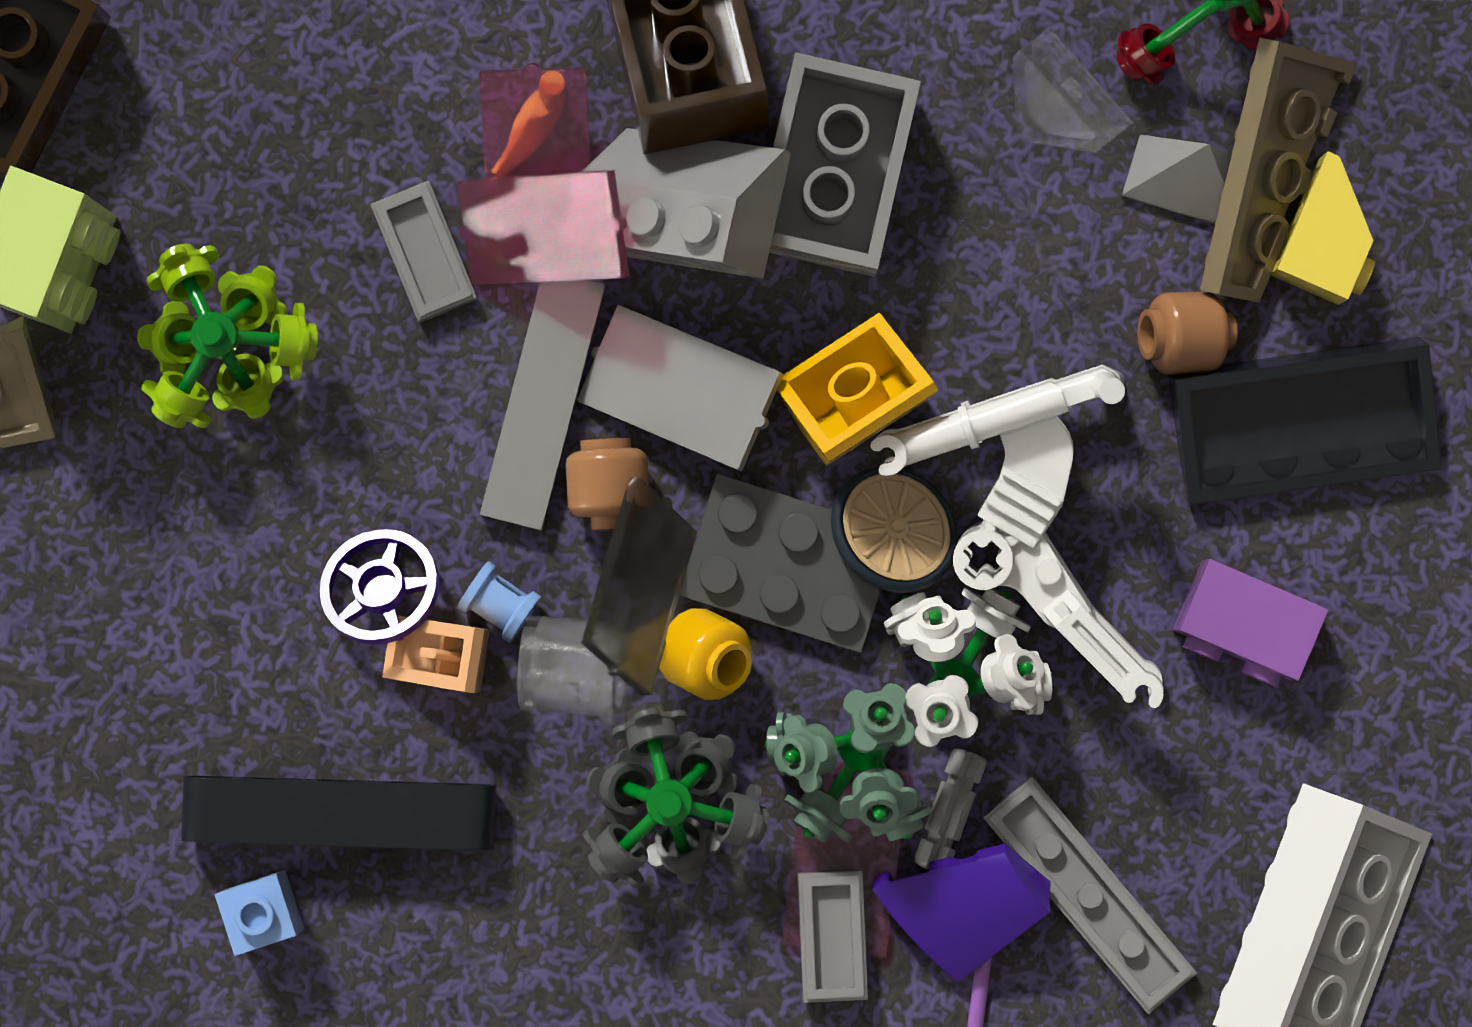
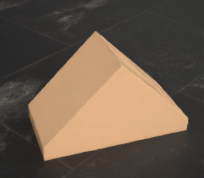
M398 615L400 623L408 618ZM425 620L419 628L404 637L403 640L387 644L382 677L462 692L479 693L481 691L490 629Z

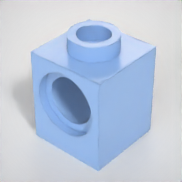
M286 870L214 894L234 956L297 936L305 930Z

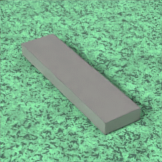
M543 269L480 515L543 531L606 288L605 284Z
M1032 776L982 817L1004 844H1007L1051 881V900L1147 1014H1150L1197 974Z

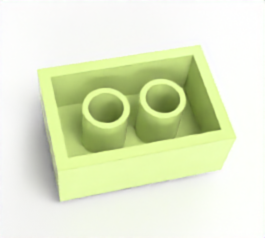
M10 165L0 190V307L72 334L76 322L85 324L92 312L97 297V289L90 287L99 263L107 265L111 261L119 242L120 229L113 227L117 216L82 192Z

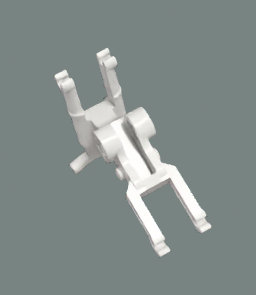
M1099 365L1057 380L1050 378L970 405L969 401L961 403L958 410L901 429H886L871 442L870 446L874 451H881L885 447H889L894 451L895 456H889L879 467L881 475L889 476L898 473L904 466L970 445L971 449L980 447L979 443H982V440L1000 435L1005 449L1002 471L979 510L978 516L983 518V521L967 528L958 541L953 555V566L957 576L964 584L978 590H989L997 586H1008L1017 590L1046 624L1056 628L1123 696L1125 702H1133L1136 698V688L1140 685L1148 686L1150 707L1157 708L1161 704L1164 690L1159 667L1155 663L1145 660L1091 604L1046 533V530L1063 505L1074 452L1070 432L1057 415L1071 411L1072 406L1096 398H1100L1108 404H1115L1121 401L1125 394V380L1119 371L1105 365ZM990 541L994 542L999 547L996 557L999 567L995 569L991 564L986 563L978 570L970 563L974 553L970 544L974 542L979 547H985Z

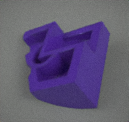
M1007 844L978 850L975 855L965 859L948 857L931 861L929 863V872L894 880L891 872L881 873L873 880L872 890L892 917L911 939L957 982L961 981L1050 913L1051 881Z

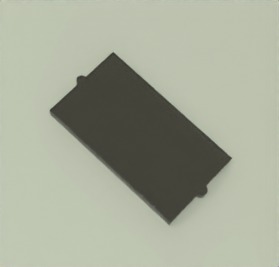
M640 477L630 478L626 486L581 644L607 666L610 676H619L638 694L646 696L652 695L666 645L668 628L673 620L697 531L672 508L670 498L662 499Z

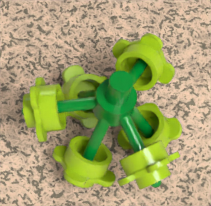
M179 244L169 248L160 256V267L158 270L149 275L146 280L149 288L153 291L164 288L172 302L164 305L162 315L153 324L143 325L138 330L137 341L139 346L153 353L160 362V371L163 374L158 383L152 380H145L141 390L150 396L154 402L151 408L152 413L162 422L175 428H185L188 422L200 428H207L211 421L210 417L202 412L209 399V393L197 382L209 359H222L224 362L218 371L216 379L219 389L215 390L212 396L216 408L222 412L231 409L245 411L248 417L255 419L264 416L270 410L271 404L269 400L275 386L281 384L284 380V371L281 366L290 367L291 380H299L302 374L303 361L312 362L319 346L317 326L315 323H306L304 304L295 303L293 315H287V307L279 301L274 287L277 282L276 274L266 266H257L253 269L252 273L242 275L232 271L225 273L218 282V289L222 294L220 300L222 313L211 312L203 296V293L208 291L215 282V274L210 264L219 258L216 247L211 245L201 249H195L191 244ZM182 301H191L198 318L189 314L188 307ZM264 323L271 325L270 332L249 331L259 328ZM239 344L269 346L271 362L264 365L261 359L253 354L235 355L234 352ZM191 363L186 371V364Z

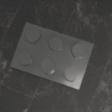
M717 474L679 596L861 653L881 589L861 579L840 556L833 540L831 509Z

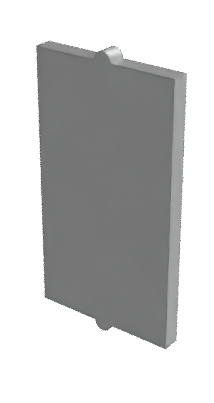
M617 305L600 347H594L591 351V355L595 359L577 401L742 471L759 430L765 429L769 425V420L765 416L784 374Z

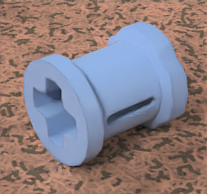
M488 561L466 590L457 608L464 613L470 610L474 611L502 630V638L511 643L536 608L541 596L534 591L529 594L524 593L496 574L497 566Z

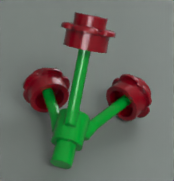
M1205 0L1164 32L1149 23L1142 24L1137 29L1132 28L1129 32L1123 31L1118 37L1119 50L1117 51V62L1124 74L1134 81L1144 79L1148 84H1158L1164 79L1163 72L1175 62V52L1172 43L1216 11H1230V18L1227 21L1230 36L1235 42H1244L1250 50H1257L1259 38L1274 40L1277 37H1283L1289 28L1290 15L1288 11L1283 9L1284 0Z

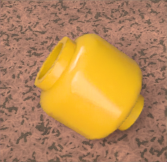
M691 608L678 614L666 626L659 641L657 651L658 665L665 679L703 700H720L738 689L750 674L752 666L751 640L746 631L736 623L710 610Z

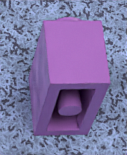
M1212 559L1202 560L1173 631L1187 636L1183 648L1216 662L1219 661L1222 652L1246 661L1242 673L1277 687L1281 677L1299 681L1329 609Z

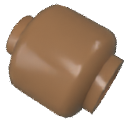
M1206 291L1165 292L1158 295L1151 302L1149 309L1142 311L1137 327L1138 344L1142 356L1146 360H1151V363L1160 373L1168 375L1195 374L1217 370L1223 364L1228 350H1232L1235 347L1238 335L1234 315L1231 312H1226L1223 302L1216 294Z
M631 438L580 441L581 450L573 452L566 459L569 511L578 517H591V530L630 528L629 515L643 513L647 510L650 503L648 459L646 454L638 448H631Z

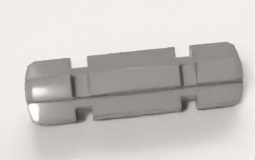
M954 749L951 752L945 772L949 773L947 782L941 781L931 809L932 812L929 814L925 826L929 834L927 839L921 838L914 857L915 863L920 867L929 870V863L931 861L948 857L954 858L956 850L951 848L953 841H960L976 793L971 791L974 782L980 784L986 767V759L982 756L963 749Z

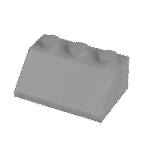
M626 128L578 175L564 238L606 254L763 279L792 152L785 149L710 140L644 155L638 130Z

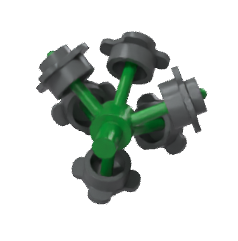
M660 702L641 704L627 712L628 722L618 725L611 730L613 739H627L629 748L619 750L615 760L605 767H594L591 769L586 780L588 790L596 793L602 804V818L611 823L602 833L594 827H588L583 833L584 839L593 850L588 855L593 869L609 882L614 883L619 879H623L630 886L638 888L644 882V878L638 869L646 861L654 869L665 868L677 874L679 882L683 884H693L701 879L703 875L702 866L710 855L719 852L721 843L732 845L730 851L732 859L742 860L750 843L758 845L763 840L768 827L769 812L766 807L760 806L762 790L759 785L750 784L746 795L733 792L738 786V777L732 770V756L736 753V745L733 740L724 734H719L714 739L700 738L690 731L684 732L679 736L676 725L688 720L686 711H666L665 705ZM674 746L680 754L675 762V774L678 780L670 779L664 751ZM650 755L657 781L656 784H654L649 771L640 766L641 756ZM717 791L719 794L725 795L719 808L693 802L691 793L704 796ZM647 807L648 814L631 831L619 824L625 820L626 815L637 814ZM692 815L715 821V830H704L697 820L687 816ZM658 823L661 824L655 836V843L649 845L646 850L640 840Z

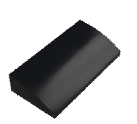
M1419 337L1222 364L1217 370L1210 372L1168 375L1180 463L1189 505L1442 470L1430 346Z

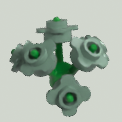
M889 683L881 691L864 693L861 690L850 691L843 701V710L851 716L850 729L844 735L833 736L825 726L817 723L811 724L809 718H803L801 715L778 712L776 725L768 727L764 746L767 749L770 764H776L780 776L787 775L788 777L794 776L797 778L800 787L805 791L800 800L787 795L784 801L799 812L793 822L803 830V835L806 838L814 837L826 843L830 835L833 834L849 843L852 836L842 828L848 819L855 818L862 820L864 824L869 826L873 836L886 833L889 841L901 838L910 839L913 833L924 827L921 818L932 812L928 801L920 800L915 787H904L902 778L894 771L887 769L883 761L893 744L898 747H904L912 741L915 734L913 724L906 719L903 706L907 700L905 698L906 692L901 686ZM839 750L840 757L844 761L845 766L828 792L824 793L819 790L822 785L821 775L833 770L837 762V751ZM856 772H860V774L853 781L852 795L843 797L839 803V798L841 797V795L853 779Z

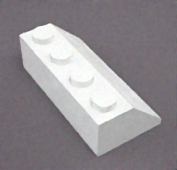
M1303 784L1297 801L1288 814L1287 828L1274 862L1267 870L1265 886L1252 921L1243 934L1242 947L1231 977L1222 990L1220 1006L1213 1025L1217 1027H1360L1432 833L1367 806Z

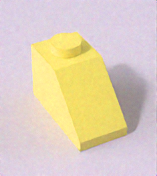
M1326 152L1318 159L1270 275L1337 305L1348 300L1351 292L1359 296L1362 294L1375 266V260L1367 257L1374 240L1340 156Z

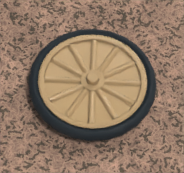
M880 466L860 471L848 479L842 486L832 506L831 528L833 540L840 556L861 579L879 589L895 593H905L930 587L940 580L951 567L958 542L956 520L949 503L927 479L908 469L902 468L898 473L889 476L879 473Z

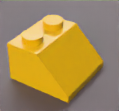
M880 313L784 374L777 389L799 429L826 466L901 417L907 415L910 411L932 398L938 391L934 381Z

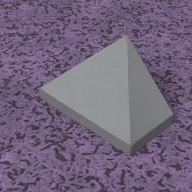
M1140 135L1121 196L1215 224L1220 206V195L1225 185L1231 155L1210 144Z

